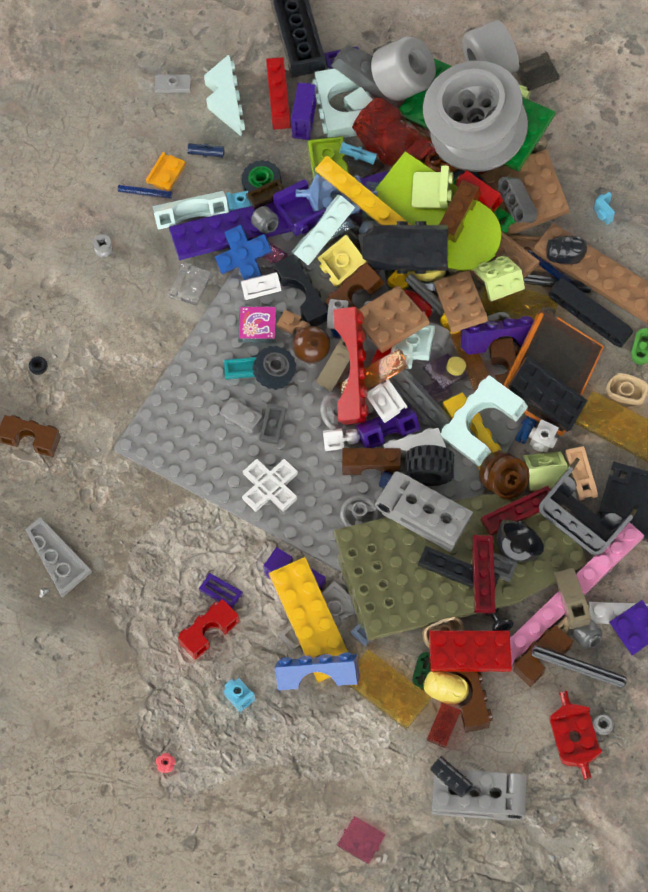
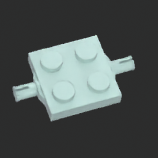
M427 325L393 346L391 357L405 358L404 367L406 369L412 368V362L415 359L429 361L435 326Z

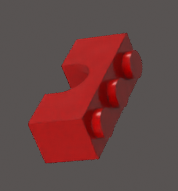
M223 599L219 603L215 602L210 606L209 611L205 615L198 616L191 627H186L180 632L178 637L179 644L196 660L210 648L209 641L204 637L205 632L210 628H218L226 634L240 622L239 615Z

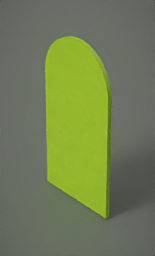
M404 152L374 191H378V198L411 225H415V221H427V225H439L447 209L412 207L414 173L435 171L407 152ZM450 184L452 199L458 189L454 184ZM477 201L473 211H468L464 220V228L456 243L448 240V268L457 271L474 270V268L479 267V264L489 262L495 257L500 247L502 236L500 223L496 215L479 201Z

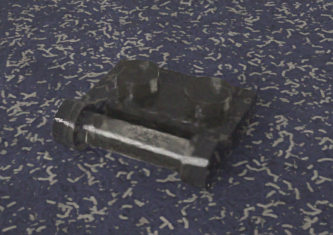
M547 51L541 53L538 57L522 63L519 62V70L516 73L522 84L528 87L527 91L559 80V74L551 62ZM544 63L543 66L524 72L523 70L536 64Z

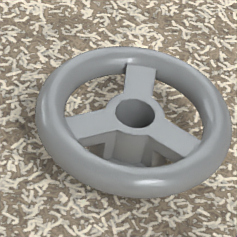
M337 394L327 395L321 403L322 419L331 430L339 428L343 430L347 427L344 424L338 425V407H334L330 402L332 399L339 401L341 396Z
M365 496L349 498L342 505L340 511L341 520L346 527L353 526L346 517L347 510L352 512L356 518L355 525L361 524L362 519L372 512L373 518L371 521L379 519V510L376 508L375 502ZM357 511H362L363 513H362V514H357L356 512H357Z

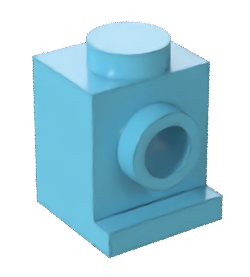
M248 191L234 194L226 193L229 211L252 206L246 198Z
M240 678L236 681L231 679L225 684L224 695L239 712H242L255 701L254 693L249 690ZM238 689L241 690L240 694L234 693Z

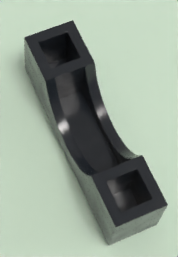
M290 255L274 263V272H277L281 285L283 287L298 288L305 294L306 299L300 306L302 319L309 323L310 326L316 327L327 322L329 306L326 302H322L318 288L314 289L312 279L308 273H304L301 261L299 259L296 260L294 255Z

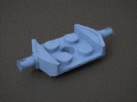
M315 175L309 189H296V197H307L315 213L326 209L334 200L331 194L335 191L339 192L343 198L355 207L350 214H357L360 209L327 180L319 177V175ZM355 175L354 178L361 183L359 176ZM371 191L375 196L378 197V191Z

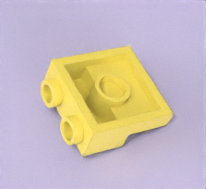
M347 235L343 236L318 257V260L321 262L319 267L325 274H330L331 278L329 280L335 287H341L342 282L354 275L359 266L365 263L369 264L363 259L362 254Z

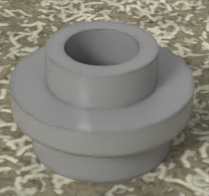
M599 715L594 719L593 727L598 734L607 735L613 730L614 723L609 716ZM605 723L607 727L601 728L599 724Z

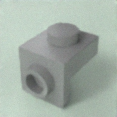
M330 299L327 328L335 329L333 310L348 308V301Z

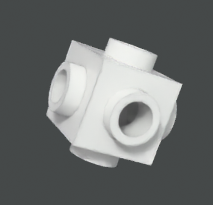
M541 419L538 427H533L529 438H531L529 445L538 452L544 451L547 453L549 447L553 449L558 439L555 435L559 427Z

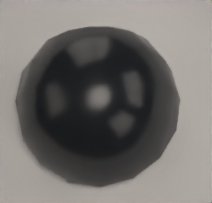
M504 519L500 523L497 530V545L508 559L526 563L534 561L544 552V544L541 538L525 522L505 521Z

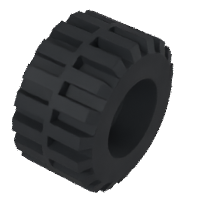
M420 445L410 448L406 452L405 475L425 486L447 484L454 478V454L448 448L437 445Z

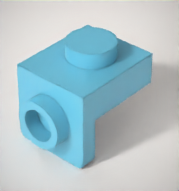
M610 192L605 195H599L594 205V211L598 218L607 225L613 222L615 211L608 205L612 197Z

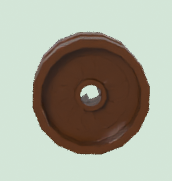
M500 450L489 454L482 462L479 470V478L483 487L503 499H512L519 496L527 487L530 478L529 468L525 462L506 451Z

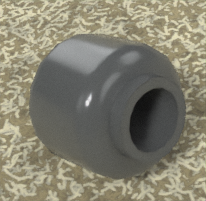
M266 206L256 209L251 217L253 226L264 234L273 232L278 226L277 214Z
M592 619L589 625L573 629L572 635L583 648H595L602 641V630Z

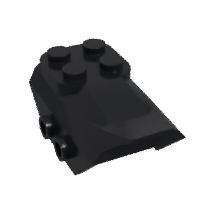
M397 221V225H373L372 231L363 236L362 257L373 266V270H396V274H408V270H415V274H426V270L448 271V225H427V221H415V225H408V221Z

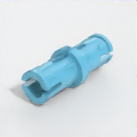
M345 142L342 143L339 152L354 157V160L358 161L360 159L374 164L377 153L364 150L360 146L355 147Z

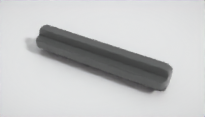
M410 274L405 279L406 283L442 316L444 310L440 300L413 274Z

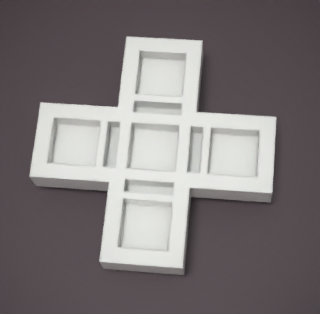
M256 459L243 471V474L254 486L242 496V499L255 512L269 500L284 512L297 500V496L285 485L298 475V471L285 459L271 471Z

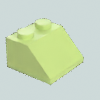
M561 451L523 455V461L529 468L530 478L528 487L530 491L533 490L535 492L546 486H549L551 489L568 468Z

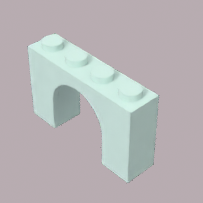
M336 69L315 72V79H312V84L316 85L318 93L316 94L317 105L320 104L321 109H318L319 117L324 120L322 124L323 134H327V138L340 136L347 138L370 134L367 109L340 112L329 104L331 98L336 94L354 91L360 88V86Z
M491 376L480 382L475 393L467 398L466 404L456 411L454 418L443 427L440 434L445 442L478 467L491 451L484 443L471 434L470 425L473 417L483 409L495 408L516 422L528 408L524 400Z

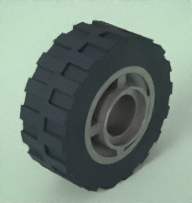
M268 346V348H264L258 353L253 363V375L263 387L274 390L282 389L290 383L296 372L295 358L283 347Z

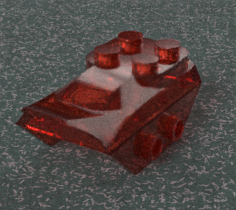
M383 98L373 99L360 111L352 126L367 151L377 153L376 156L379 157L380 161L388 164L391 168L404 152L421 161L434 148L430 137L424 134L417 125L407 121L405 116L396 107Z

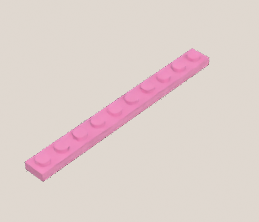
M631 523L624 527L602 554L594 556L576 574L584 596L644 538V535ZM559 591L510 638L512 666L515 659L521 654L524 655L528 651V647L534 641H538L546 629L552 628L565 615Z

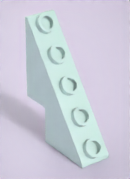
M227 55L204 75L205 86L213 91L206 98L207 108L242 136V130H245L244 119L240 120V115H243L242 107L237 104V101L240 100L239 90H235V86H238L237 77L232 73V71H235L234 61H230V56Z

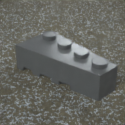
M346 45L337 54L331 66L389 107L395 101L387 98L374 81L371 70L373 56Z

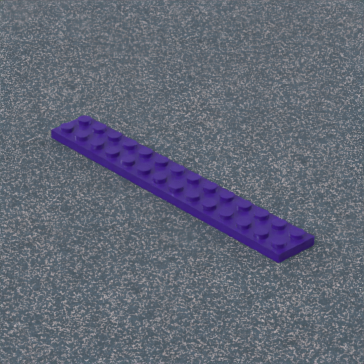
M389 171L360 178L361 183L369 191H374ZM335 191L331 194V197L335 199L337 195L341 194ZM273 202L265 205L277 214L279 220L276 230L265 234L267 238L292 232L273 205ZM249 206L229 211V213L217 214L170 226L169 232L179 261L230 248L224 232L239 225L243 226L249 241L263 235L264 233L256 229L251 222L252 214L255 211L254 208ZM359 209L357 214H350L349 217L365 212L362 209Z

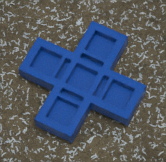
M242 225L224 232L231 249L215 256L221 274L239 268L243 280L262 276L256 259L273 252L267 236L263 234L249 241Z

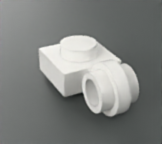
M342 428L324 430L325 451L344 448V441H347L348 444L358 443L360 435L357 429H349L345 435H343Z

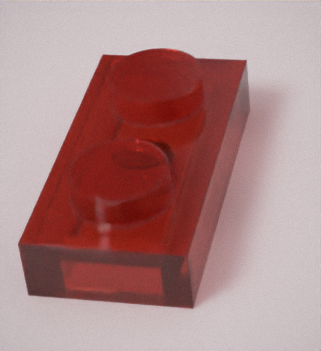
M442 702L427 741L446 748L461 710Z

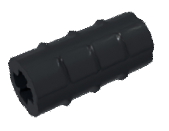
M442 756L430 768V771L437 778L442 780L445 785L450 787L461 798L473 786V783Z

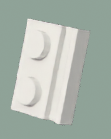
M388 378L385 383H380L367 392V398L384 423L399 414L401 409L407 408V405Z

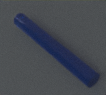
M118 185V192L172 198V191Z
M527 251L540 261V267L558 280L562 278L571 284L573 283L571 279L533 251Z

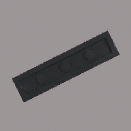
M425 546L418 566L474 589L473 565ZM494 574L496 587L500 576Z

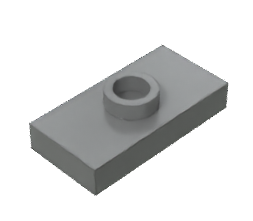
M191 74L155 75V93H191Z

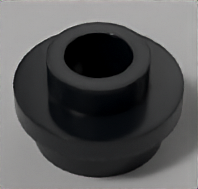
M39 356L32 358L29 362V369L35 375L45 373L48 368L47 361Z

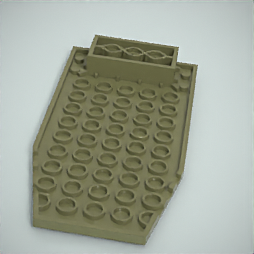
M479 495L454 501L473 513L468 525L451 552L388 517L334 530L333 534L339 549L337 558L360 628L365 629L368 641L425 627L450 617L461 618L477 614L474 612V589L418 566L425 546H428L473 565V535L489 536L480 521L481 517L527 495H519L512 499H503L498 495ZM541 513L521 522H525L526 525L539 535L544 544V552L534 561L526 563L517 562V567L510 582L499 578L495 587L496 609L520 603L525 598L535 595L540 590L555 584L554 572L574 568L576 573L587 564L581 546ZM497 533L492 535L494 552L506 557L497 545Z

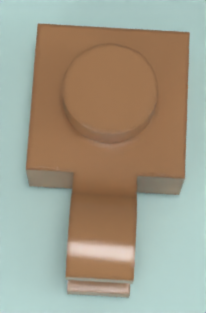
M285 310L276 326L278 329L294 335L295 331L310 326V324L302 321L301 316Z

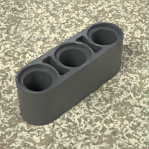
M516 177L500 178L498 190L514 221L517 223L535 222L537 210L521 179Z

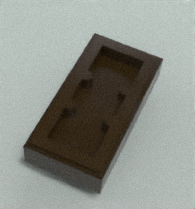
M276 179L246 193V198L254 210L273 202V194L285 188L279 179Z

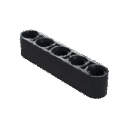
M560 278L548 292L549 297L616 347H623L633 334V330L629 325L565 279Z

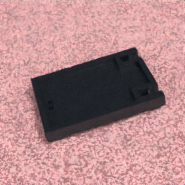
M613 461L611 468L613 475H609L598 512L601 514L600 518L603 519L609 512H616L624 518L634 505L637 504L639 507L629 523L644 535L642 541L648 542V471ZM621 473L627 475L626 479L620 478Z

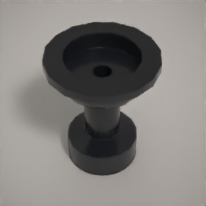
M497 608L495 613H485L487 616H491L495 622L492 631H509L514 624L512 620L501 618L498 613L500 608Z

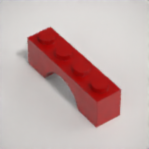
M284 57L266 58L273 130L289 129L290 114Z

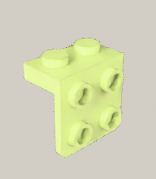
M441 166V172L414 173L412 190L413 208L447 209L449 207V201H452L450 184H453V172H450L449 166Z
M500 256L496 260L481 263L479 267L474 268V272L485 282L487 296L490 301L525 289L522 270L509 257Z

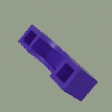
M523 316L521 319H504V321L499 322L488 321L484 324L463 329L461 332V348L468 355L484 353L487 351L488 346L501 336H511L513 341L519 347H522L534 320L529 316ZM538 336L535 340L534 345H537L538 343Z

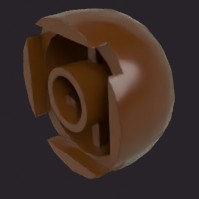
M316 326L304 327L297 332L292 341L293 352L304 363L315 364L322 361L328 355L330 339L322 328Z

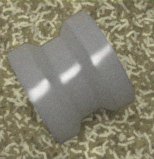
M101 234L93 239V247L97 256L107 257L112 253L111 239L107 235Z

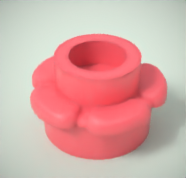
M163 753L157 757L155 763L160 772L168 773L174 769L176 760L169 753Z

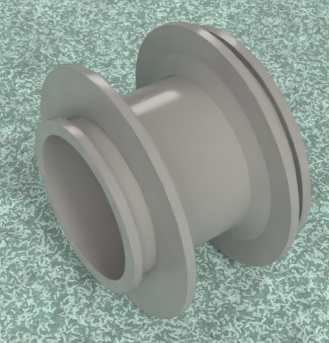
M486 61L463 62L441 73L426 92L423 103V115L430 131L433 147L441 159L452 167L470 172L489 171L509 161L523 145L528 130L527 114L523 106L520 86L514 76L505 68Z

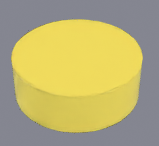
M451 357L446 365L447 371L455 376L462 375L466 368L465 361L460 357Z

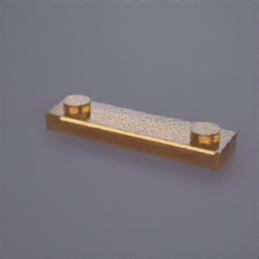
M461 332L451 335V341L458 356L466 363L465 372L475 392L480 382L486 379L489 374L479 353L468 355L461 348Z
M397 349L365 368L367 377L364 380L367 390L407 368L403 351ZM349 378L338 383L341 395H343Z

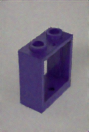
M298 83L291 117L292 138L310 140L316 110L315 84Z

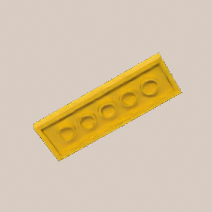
M304 557L270 572V579L304 655L314 658L324 654L339 656L341 653H347V648L306 558ZM313 672L317 683L330 678L325 673Z

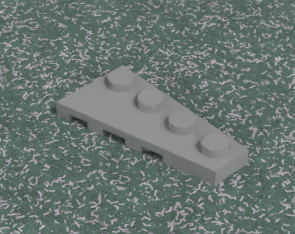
M41 517L25 529L62 598L92 573L91 569Z
M335 581L322 592L336 625L356 614L350 595ZM290 624L279 635V638L291 650H295L300 647V643Z

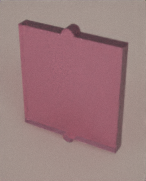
M354 816L348 828L344 829V834L337 847L369 864L375 852L379 851V846L386 834Z

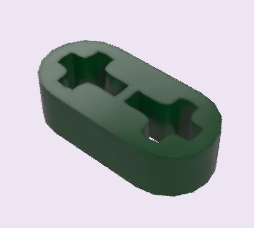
M424 652L419 655L413 673V687L420 691L424 690L425 682L419 685L416 679H420L422 673L425 674V681L427 674L430 672V663L426 669H423V661L429 658L430 662V652Z

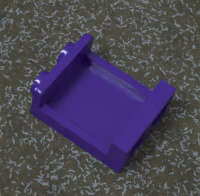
M305 179L273 194V205L295 237L305 234L314 228L326 211V209L315 213L307 197H296V189H309V184Z

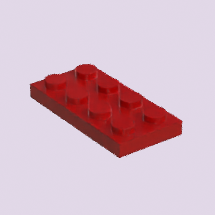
M429 631L431 672H511L510 631Z

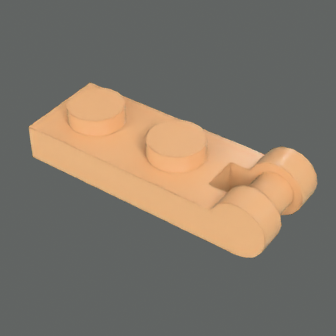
M584 446L565 450L568 466L571 465L576 457L580 459L571 472V476L577 484L575 490L579 501L585 500L587 497H598ZM588 485L589 489L583 490L582 486Z

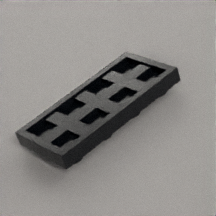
M530 356L524 358L507 386L567 432L572 429L588 401Z

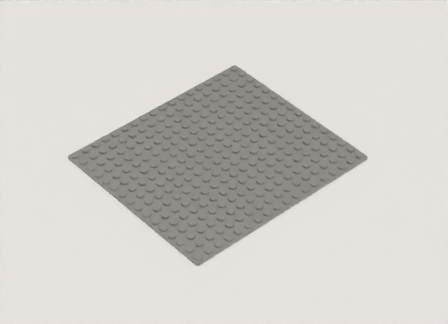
M288 232L267 238L273 252L256 259L262 275L274 273V263L294 255L292 250L305 236L300 234L295 237L293 232ZM326 246L320 250L309 265L300 260L304 267V273H308L312 279L314 289L318 288L323 303L326 302L331 292L340 288L339 286L335 287L329 280L331 278L330 274H325L319 267L321 262L318 260V257L329 249ZM236 268L222 286L114 449L124 457L342 573L337 558L339 549L333 534L334 530L346 527L340 517L342 505L354 496H365L376 503L384 490L379 487V481L382 476L379 470L366 469L362 471V475H342V449L325 451L323 431L331 429L326 426L322 419L321 403L329 394L343 395L348 383L350 369L333 392L323 388L316 381L342 337L336 329L327 328V322L317 326L327 333L330 339V350L322 361L315 364L304 363L295 356L292 348V341L298 331H295L294 335L278 329L276 324L285 310L301 316L300 306L306 299L305 294L298 288L283 287L280 283L282 291L245 300L241 285L243 277L239 268ZM387 285L388 291L393 289L392 287ZM407 287L406 290H409V291H411V292H414V293L418 294V293H417L416 291H414L413 289H410V288ZM358 290L352 296V302L358 309L364 306L365 301H370L369 293L366 290ZM240 307H276L275 339L239 338ZM432 307L433 312L429 322L441 326L440 318L442 316ZM364 332L365 341L363 349L366 353L364 367L367 373V377L364 380L367 392H369L371 389L366 385L368 369L377 351V346ZM460 332L449 335L442 351L431 349L429 361L413 360L412 368H407V371L442 407L444 401L462 392L466 398L475 393L483 379H486L488 376L495 379V375L504 374L507 372V369L503 365H500V367L491 365L489 346L484 353L468 355L461 348ZM501 336V337H499V338H497V339H506V338H509V337H507V336ZM517 345L518 354H519V351H520L521 347H519V346ZM268 346L285 348L294 356V361L297 365L292 380L282 389L274 390L263 387L261 383L257 382L256 377L225 380L224 360L257 357L258 353L262 349L268 348ZM531 349L528 356L554 374L558 368V362ZM451 357H460L465 361L466 368L462 375L455 376L447 371L446 365ZM402 395L401 398L405 404L409 405L416 413L421 429L411 434L416 435L428 428H432ZM230 397L262 415L263 419L253 433L220 415V411ZM366 397L365 402L368 407L366 421L378 417L379 414ZM330 400L334 407H338L337 400ZM524 400V402H525L527 405H529L530 407H532L531 404H529L527 401ZM268 404L286 407L287 409L278 444L259 441ZM486 408L479 411L478 413L483 420L482 424L491 431L494 443H498L502 451L508 452L515 440V436L523 425L521 422L526 419L527 415L523 413L515 422L502 411L495 408ZM360 423L348 424L347 427L342 430L343 435H345L346 431L349 429H357L356 425ZM392 433L385 436L384 441L386 444L389 440H399L405 436H402L400 433ZM360 439L355 444H348L347 441H344V448L365 447L360 442ZM444 441L446 448L454 454V478L447 484L427 487L452 501L483 495L486 488L480 482L479 469L476 464ZM401 458L400 472L405 474L406 458ZM256 459L269 471L283 459L298 471V475L285 485L297 496V500L284 512L271 500L255 512L242 499V496L254 486L243 474V471ZM347 510L346 517L348 521L355 525L356 518L352 512ZM379 510V519L387 518ZM357 511L356 513H357V514H362L363 512H362V511ZM373 512L367 514L362 519V523L370 522L373 518Z

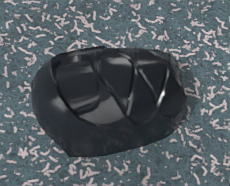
M577 236L555 237L549 239L546 245V257L554 263L577 264L587 253L586 241Z

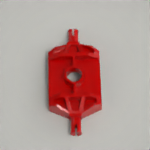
M560 692L562 706L550 715L549 721L561 763L581 768L583 780L591 779L589 764L601 755L602 749L599 748L589 713L590 708L570 703L568 692ZM573 732L578 733L580 740L573 742L570 740L569 735Z

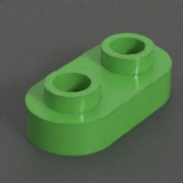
M646 328L640 329L636 333L631 352L632 361L638 365L648 362V329Z

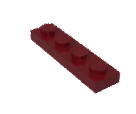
M546 486L482 516L480 521L489 536L497 533L499 525L504 519L505 521L512 520L518 522L540 513L539 505L550 491V488Z
M473 535L474 612L495 613L493 536Z

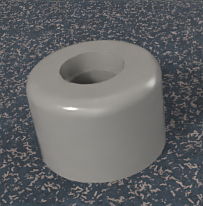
M494 20L463 35L462 48L466 62H491L505 68L511 74L519 70V58L515 44L501 21Z
M402 37L377 49L372 57L371 70L374 81L379 90L391 100L401 101L428 89L435 79L436 66L433 55L427 45L416 37Z

